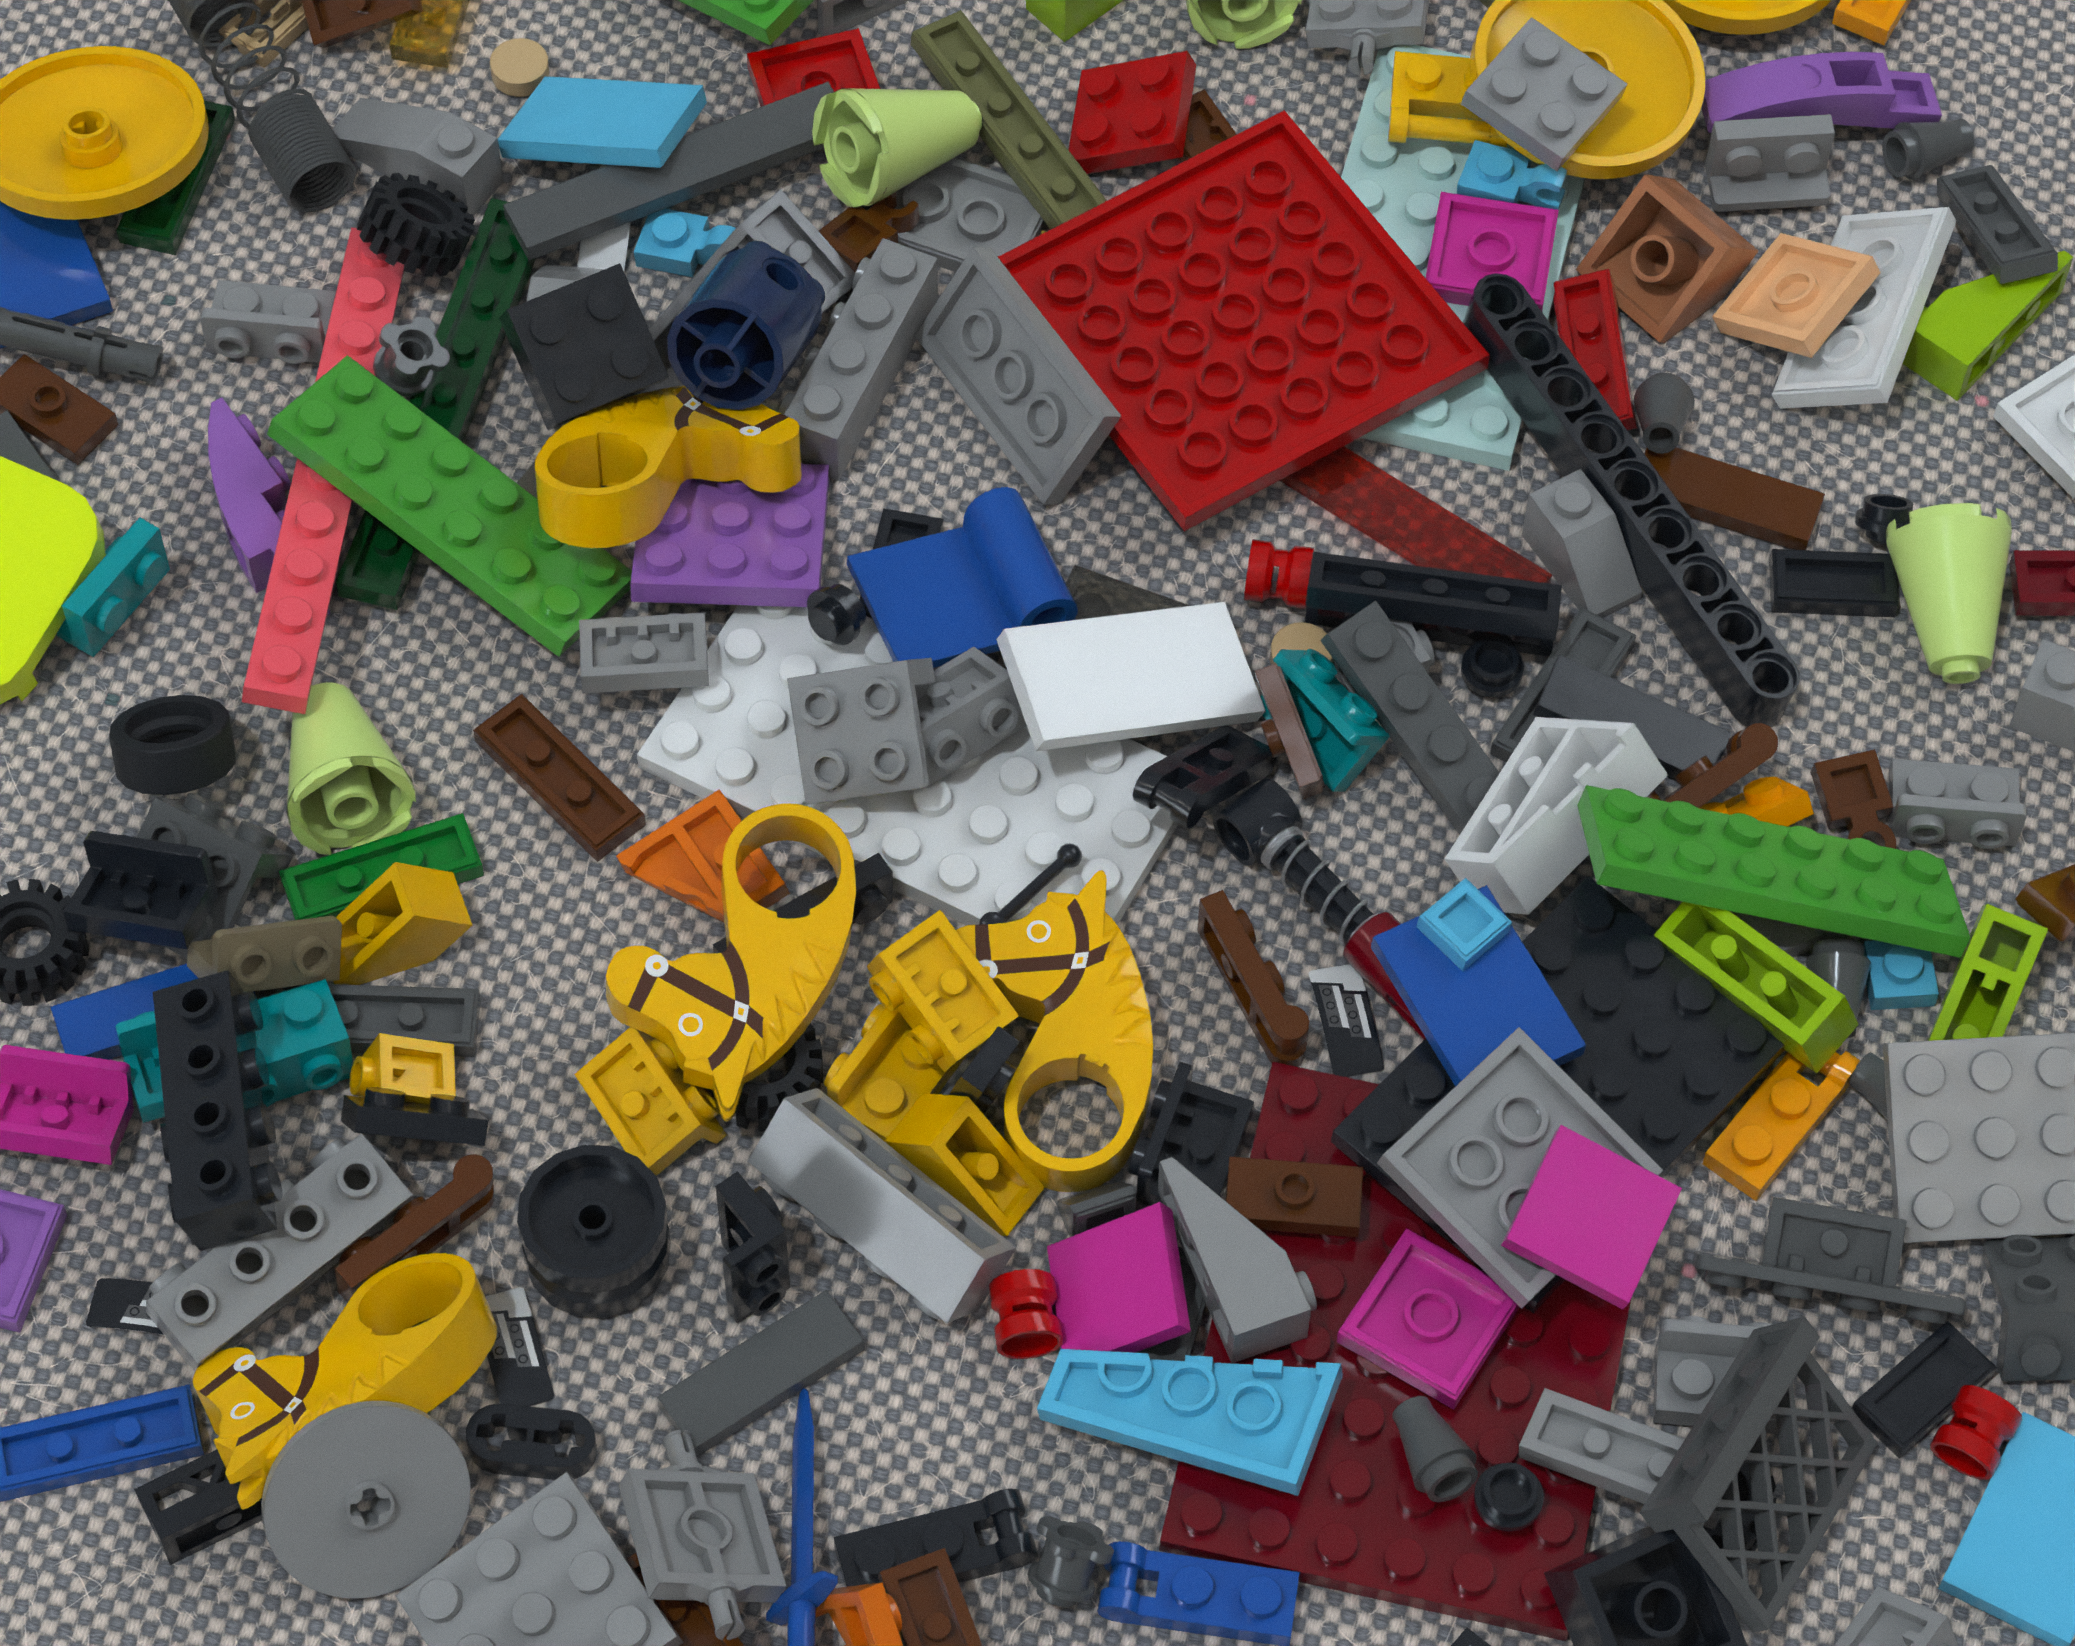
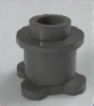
M417 316L413 319L412 323L400 326L388 323L384 325L378 338L382 347L374 357L373 370L375 376L401 396H415L425 391L432 381L433 371L439 372L444 370L449 362L450 354L448 350L440 346L434 334L436 331L435 323L427 317Z
M1050 1516L1041 1517L1037 1526V1532L1045 1536L1046 1541L1039 1561L1029 1567L1027 1573L1029 1581L1037 1588L1036 1592L1039 1597L1056 1606L1072 1607L1076 1602L1090 1600L1095 1592V1585L1091 1579L1096 1564L1110 1563L1114 1549L1105 1544L1101 1538L1103 1531L1094 1524L1085 1521L1077 1523L1060 1521Z

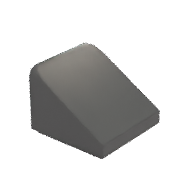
M1114 1181L1059 1199L1057 1208L1069 1237L1135 1212L1136 1192L1132 1184Z

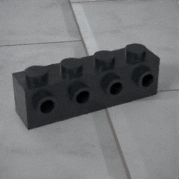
M229 970L153 991L175 1221L200 1251L277 1230L275 1202L281 1201L283 1194L278 1172L269 1159L268 1144L275 1143L276 1131L268 1107L263 1104L262 1087L268 1086L270 1079L266 1060L256 1043L255 1031L262 1030L263 1017L255 994L252 991L245 993Z

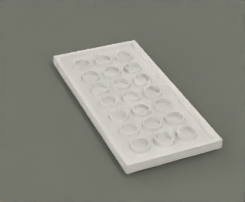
M738 605L707 650L709 686L683 687L637 753L638 768L703 799L720 789L736 814L742 818H746L759 809L776 804H799L824 813L846 835L853 852L854 866L880 853L893 871V890L936 911L941 910L943 914L966 925H979L980 919L984 914L988 912L998 913L1057 859L1058 850L1066 843H1073L1081 850L1082 860L1079 865L1074 868H1065L1007 922L1016 921L1027 916L1037 905L1047 900L1048 892L1079 894L1094 874L1103 870L1107 878L1105 911L1118 925L1179 825L1170 819L1169 811L1159 806L1149 809L1134 801L1132 796L1135 784L1142 772L1147 767L1167 757L1166 755L1131 739L1036 751L1027 726L925 788L808 804L804 796L787 678L890 663L893 660L873 619L866 616L865 623L860 627L858 637L847 645H838L822 639L814 632L808 620L807 607ZM792 841V842H795V843H797V844H799V845H801V846H803V847H805V848H807V849H809V850H811V851H813V852H815V853H818V854L824 856V855L821 854L818 850H816L815 848H813V847H811V846H809V845H807V844H804V843H801V842H797V841Z

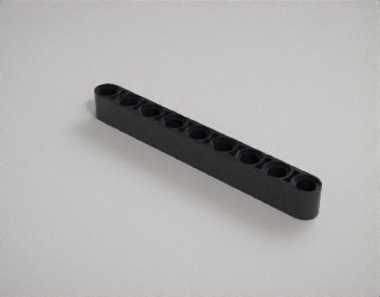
M1495 273L1486 275L1478 281L1474 288L1463 323L1490 354L1487 370L1563 477L1581 469L1614 511L1639 584L1733 716L1747 727L1755 723H1763L1773 727L1781 720L1800 682V674L1795 662L1524 286L1515 278L1506 274ZM1656 543H1659V544H1661V545H1664L1666 548H1663V547L1657 545ZM1689 590L1695 591L1699 593L1701 596L1693 594ZM1723 638H1727L1736 644H1731L1725 641ZM1757 686L1763 687L1769 690L1771 693L1762 691Z

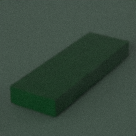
M204 100L209 134L201 159L191 173L169 192L152 202L124 212L116 230L119 243L176 255L234 124L235 115L232 106Z

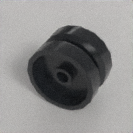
M581 1145L553 1155L533 1171L519 1197L517 1216L524 1262L533 1287L551 1306L576 1317L608 1318L633 1310L658 1288L669 1267L671 1239L667 1223V1207L657 1176L637 1156L613 1146Z

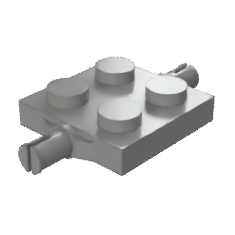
M1310 0L1306 24L1308 48L1338 47L1350 50L1351 56L1348 63L1350 71L1360 75L1361 65H1363L1364 75H1367L1373 70L1374 51L1394 45H1418L1424 43L1429 0Z
M675 1430L668 1433L663 1439L670 1462L669 1467L661 1470L628 1468L619 1484L648 1599L705 1602L711 1612L716 1637L723 1640L726 1635L727 1640H731L740 1636L745 1630L737 1602L775 1603L786 1587L754 1473L721 1472L707 1466H702L697 1461L691 1432L684 1430L681 1435V1430Z

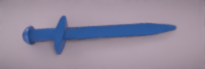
M805 1388L800 1391L792 1442L791 1586L780 1595L766 1613V1621L780 1626L788 1624L787 1646H815L816 1608L830 1595L838 1583L837 1575L826 1571L813 1573L814 1425L809 1392Z

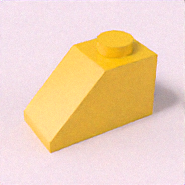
M399 862L392 864L336 916L342 923L340 977L339 980L333 982L334 984L361 985L433 962L473 926L454 873Z
M922 1093L884 1141L1001 1236L1009 1235L1045 1188L968 1096Z

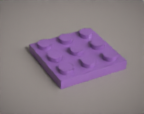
M801 463V480L795 486L785 491L774 493L753 490L740 480L717 482L703 479H687L680 485L658 527L635 542L630 582L631 602L807 607L809 595L821 587L829 491V465Z

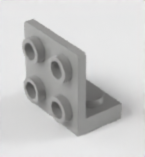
M932 658L903 660L787 678L805 801L808 804L920 789L928 786L929 778L915 686L935 683Z

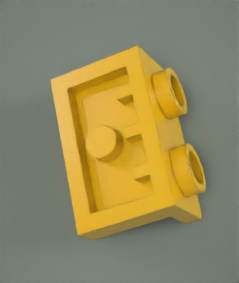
M941 910L880 952L867 965L872 975L869 979V984L875 996L888 1010L893 1011L897 1008L912 1029L908 1032V1036L915 1050L927 1063L933 1064L937 1062L943 1071L950 1069L963 1057L987 1041L998 1026L1003 1029L1019 1016Z
M879 1004L870 1013L862 1028L861 1041L850 1055L843 1052L835 1059L825 1077L824 1085L827 1087L828 1097L885 1141L922 1093H940L966 1056L947 1071H943L937 1062L933 1064L927 1063L913 1047L908 1036V1032L912 1029L897 1008L890 1011L883 1004Z
M628 1028L574 1074L625 1152L637 1156L656 1176L701 1138L717 1144L727 1136L716 1119L720 1112L713 1096L705 1088L684 1083V1071L679 1067L671 1049L658 1039L635 1028Z

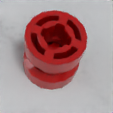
M1253 539L1247 568L1244 601L1263 603L1267 599L1273 598L1282 600L1287 607L1306 609L1314 548L1295 545L1289 551L1276 549L1272 542ZM1275 566L1279 567L1277 581H1273Z
M1040 1269L1014 1270L1001 1274L990 1282L991 1308L999 1314L1000 1319L999 1323L994 1327L996 1348L999 1354L1013 1359H1028L1050 1354L1060 1348L1063 1344L1060 1319L1052 1312V1306L1057 1301L1055 1277L1050 1272Z
M1964 1385L1959 1389L1951 1404L1954 1415L1950 1423L1938 1428L1930 1443V1449L1936 1457L1956 1471L1979 1480H1989L1994 1475L2001 1461L1999 1453L2003 1441L2014 1437L2022 1422V1415L2016 1407L1996 1393L1978 1386Z

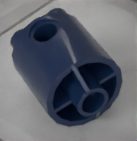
M763 241L748 242L742 249L731 251L714 266L673 321L667 336L668 359L678 380L695 397L718 408L742 410L760 405L778 389L814 338L822 320L821 306L825 301V291L822 285L812 278L794 258L772 248Z

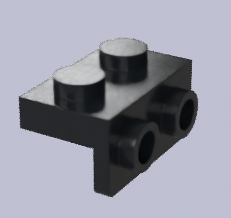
M90 831L83 841L90 868L63 910L68 930L188 950L219 896L207 851L203 848L184 844H173L127 835Z
M1180 1062L1173 1081L1169 1082L1162 1079L1155 1093L1150 1117L1158 1120L1151 1138L1140 1135L1132 1154L1129 1173L1138 1176L1136 1201L1150 1206L1158 1202L1163 1203L1158 1193L1160 1161L1171 1157L1222 1198L1227 1185L1229 1156L1237 1157L1253 1115L1254 1101L1192 1082L1193 1066Z
M737 1171L716 1185L721 1244L729 1253L722 1260L727 1309L736 1323L741 1322L752 1313L755 1316H760L769 1312L781 1302L786 1294V1290L790 1288L786 1230L779 1222L782 1220L781 1212L773 1198L763 1187L758 1186L752 1189Z

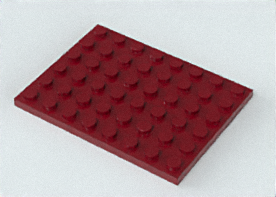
M1272 1062L1250 1158L1360 1167L1330 1141L1333 1130L1379 1084ZM1363 1170L1358 1237L1261 1230L1286 1251L1295 1273L1304 1271L1311 1282L1317 1308L1311 1311L1307 1338L1231 1363L1212 1319L1203 1355L1213 1357L1214 1363L1253 1365L1254 1359L1282 1360L1283 1366L1316 1368V1362L1341 1363L1343 1376L1299 1495L1296 1496L1178 1461L1160 1538L1159 1551L1300 1572L1298 1582L1566 1641L1568 1631L1544 1572L1583 1555L1596 1486L1519 1458V1444L1544 1388L1610 1412L1631 1300L1622 1310L1565 1280L1534 1314L1525 1306L1522 1309L1519 1308L1453 1410L1336 1342L1338 1331L1406 1228L1481 1270ZM1426 1396L1438 1414L1477 1456L1474 1465L1478 1471L1476 1482L1466 1492L1454 1499L1434 1502L1429 1499L1426 1493L1416 1490L1400 1433L1392 1419L1394 1410L1401 1403L1412 1397ZM1517 1463L1529 1469L1539 1479L1544 1492L1543 1506L1538 1518L1527 1528L1519 1531H1501L1488 1525L1479 1516L1474 1504L1475 1486L1481 1474L1494 1465Z

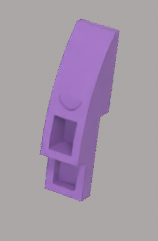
M1835 52L1793 56L1729 71L1705 80V94L1701 107L1708 133H1712L1714 121L1831 114L1834 125L1894 129L1901 122H1939L1942 117L1929 73L1889 71L1884 54L1876 52Z
M221 397L211 402L208 424V455L212 480L230 546L243 573L255 592L258 593L267 588L287 503L285 491L290 489L291 482L280 461L275 456L266 459L258 448L261 446V441L249 418L245 414L236 417Z

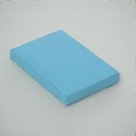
M545 76L498 138L502 158L661 168L706 105L703 85Z
M2023 1411L2022 1422L2014 1437L2009 1440L2001 1456V1461L1988 1483L1938 1589L2053 1646H2069L2075 1635V1436Z

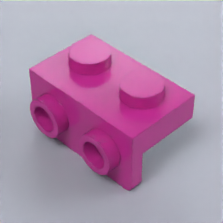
M3 1045L0 1050V1149L112 1165L134 1111L130 1065L126 1062Z

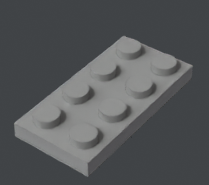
M972 247L914 336L1042 504H1060L1121 418V415L990 247Z

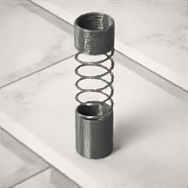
M168 0L189 37L199 44L198 49L201 58L211 65L214 80L224 87L223 91L226 100L234 108H237L236 113L239 122L249 130L250 141L270 172L275 184L280 189L287 204L296 211L313 212L327 208L344 197L353 185L356 176L355 167L334 134V131L329 126L316 101L312 99V94L305 89H296L300 81L299 72L293 68L284 67L287 60L286 51L280 46H271L274 39L273 29L268 25L259 24L262 17L261 9L255 5L254 0ZM254 10L256 13L254 24L243 27ZM237 14H241L239 18L244 19L239 24L237 31L231 33L221 43H210V41L224 39V36L220 35L219 30ZM256 28L264 29L268 32L269 40L266 46L248 52L235 64H221L217 62L223 47L233 44L231 40L246 31L247 35H250ZM204 46L218 47L213 59L206 55ZM267 50H276L281 54L282 61L278 68L262 73L249 85L230 84V79L238 67L259 59L255 55L256 53L262 52V54H265ZM216 67L231 68L225 81L219 77ZM281 71L294 75L295 82L290 90L278 93L268 99L262 106L247 107L243 105V100L251 88L267 83ZM229 88L233 90L245 89L238 103L231 97ZM242 110L257 111L251 124L244 119Z

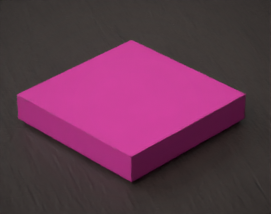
M1441 192L1425 278L1446 303L1468 306L1474 288L1480 279L1495 273L1506 274L1515 278L1524 286L1542 311L1559 210Z
M1560 1125L1550 1141L1501 1246L1623 1310L1633 1296L1682 1188Z
M1158 1202L1047 1246L1050 1273L1055 1277L1057 1292L1055 1309L1056 1316L1061 1322L1063 1336L1061 1349L1136 1353L1191 1332L1173 1212L1171 1208L1163 1203Z
M1406 1228L1338 1331L1336 1342L1454 1410L1520 1307L1486 1273Z

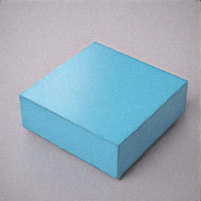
M1465 878L1419 916L1416 927L1458 968L1464 971L1509 933L1512 921Z

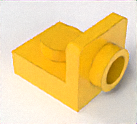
M379 1033L363 1056H357L353 1062L349 1082L350 1092L352 1095L365 1097L367 1087L388 1088L405 1092V1102L423 1104L430 1103L431 1094L456 1096L454 1044Z

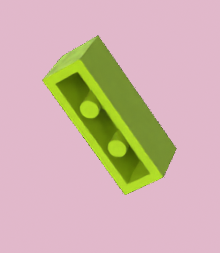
M1682 902L1654 934V937L1661 942L1663 947L1695 973L1708 979L1716 990L1747 1015L1757 1019L1769 1033L1785 1045V1050L1816 1074L1859 1025L1845 995L1730 911Z

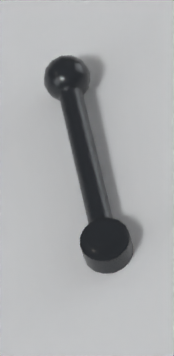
M1073 843L1062 845L1057 852V859L998 913L988 912L984 914L980 919L979 925L1006 923L1065 868H1074L1079 865L1082 860V852L1079 847Z

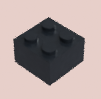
M620 263L507 309L499 317L547 430L568 423L588 411L654 387L669 377Z
M1649 1525L1544 1572L1573 1646H1748L1731 1604L1674 1529L1655 1533Z

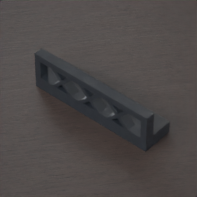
M1314 552L1307 590L1304 623L1336 628L1376 601L1389 619L1411 621L1415 630H1423L1431 641L1471 646L1482 638L1496 636L1511 642L1519 653L1549 657L1552 653L1553 641L1556 640L1562 585Z
M217 1449L134 1489L170 1565L262 1521V1498L253 1506L241 1509L237 1500L241 1482L230 1484L228 1479L224 1480L226 1467ZM212 1475L210 1482L202 1481V1479ZM182 1489L197 1493L160 1511L156 1503Z

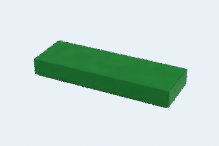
M463 813L279 871L294 920L338 916L395 862L453 872L457 884L484 876L483 866Z

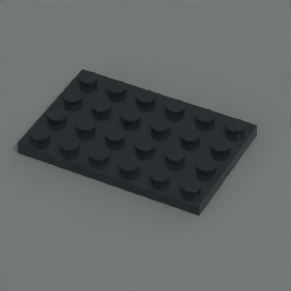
M1587 876L1522 942L1586 1043L1582 1056L1559 1067L1663 1169L1659 1175L1663 1178L1785 1051V1045L1768 1032L1757 1019L1747 1015L1716 990L1708 979L1695 973L1663 947L1661 942L1654 937L1656 930L1605 888L1597 884L1590 876ZM1425 1038L1333 1130L1330 1142L1357 1165L1363 1167L1364 1171L1484 1271L1377 1164L1388 1149L1455 1087ZM1556 1275L1525 1307L1534 1314L1565 1279Z

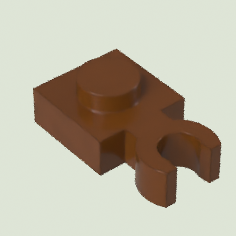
M895 192L874 204L868 211L861 206L848 207L821 228L819 232L850 268L856 272L859 263L864 257L872 258L882 238L899 244L898 233L909 232L917 226L919 222V203L913 200L904 208L894 209L897 206Z
M1875 749L1814 763L1810 773L1828 829L1846 826L1849 833L1847 839L1863 838L1874 841L1879 846L1896 849V838L1893 831L1878 819L1889 816L1893 809V804Z

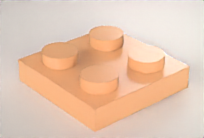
M1780 233L1712 317L1720 333L1812 358L1879 276L1880 271L1873 256Z

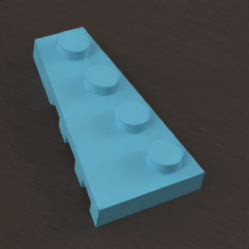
M1060 1349L1037 1406V1411L1042 1421L1298 1496L1343 1373L1341 1363L1316 1362V1368L1283 1366L1282 1360L1254 1359L1253 1365L1214 1363L1213 1357L1185 1355V1361L1150 1359L1148 1353Z

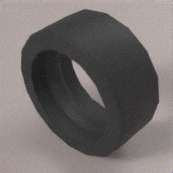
M176 695L142 702L120 713L110 725L109 739L116 777L126 788L142 794L170 795L200 789L226 776L236 763V750L229 711L220 702L204 696Z

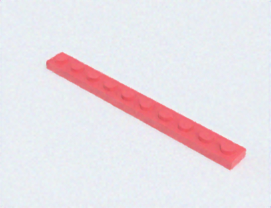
M351 227L315 382L347 355L375 376L373 370L374 357L382 347L378 338L384 325L393 323L404 275V264L396 262L393 266L385 261L386 254H374L369 249L371 243L362 241L359 236L361 231L357 230V228ZM298 458L243 686L242 702L305 714L353 500Z

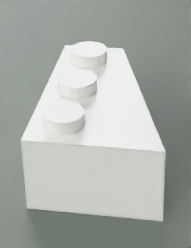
M1535 717L1444 860L1460 882L1466 878L1477 889L1487 885L1503 912L1529 915L1589 855L1577 807L1585 786L1589 785L1608 790L1621 788L1629 790L1638 796L1647 797L1668 774L1634 723Z

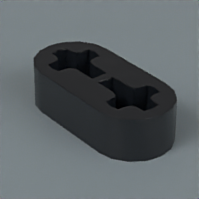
M492 1404L479 1409L470 1418L466 1427L467 1446L474 1464L483 1471L493 1474L556 1480L567 1472L573 1479H577L585 1475L593 1467L597 1457L595 1432L591 1423L580 1413L569 1410ZM495 1427L507 1428L509 1439H511L503 1441L500 1451L489 1450L487 1439H485L493 1436ZM563 1434H574L576 1445L580 1447H572L568 1457H557L555 1446L551 1444H559Z

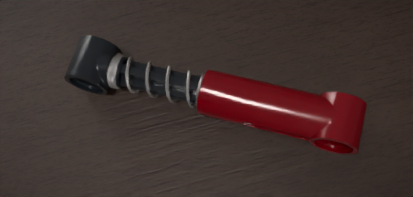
M1269 778L1262 779L1217 811L1213 816V825L1225 848L1240 863L1246 866L1257 862L1267 866V869L1278 870L1282 874L1281 881L1283 886L1288 888L1294 887L1301 894L1300 901L1302 905L1307 908L1314 907L1319 912L1321 925L1326 928L1333 927L1340 934L1339 942L1341 946L1345 947L1343 957L1424 1040V1034L1371 949L1374 936L1401 923L1389 912L1374 915L1367 908L1369 900L1360 901L1347 887L1349 880L1341 881L1328 868L1330 860L1321 861L1309 848L1311 840H1305L1303 832L1300 831L1302 828V818L1299 810L1284 788Z

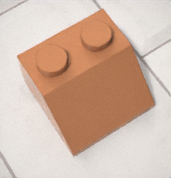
M1645 174L1576 268V271L1584 275L1609 269L1614 281L1617 306L1659 343H1665L1721 301L1759 250L1675 179Z

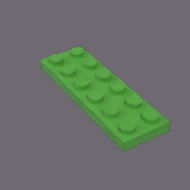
M348 355L271 420L267 432L270 438L558 657L580 638L579 620L600 619L631 589V569L603 548L572 546L550 537L540 525L538 499Z
M1586 785L1577 804L1596 883L1599 885L1961 958L1971 938L1944 859L1937 858L1928 852L1921 850L1908 852L1879 846L1863 838H1853L1850 840L1817 833L1805 826L1787 827L1758 821L1754 817L1742 813L1732 815L1697 808L1684 801H1661L1638 796L1629 790L1621 788L1608 790Z

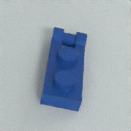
M1120 1541L1109 1544L1114 1549V1554L1111 1562L1104 1564L1105 1569L1110 1572L1108 1587L1100 1591L1097 1612L1101 1617L1121 1623L1278 1646H1290L1300 1572L1150 1551L1143 1546L1130 1542ZM1137 1579L1157 1581L1156 1597L1142 1596L1135 1592Z

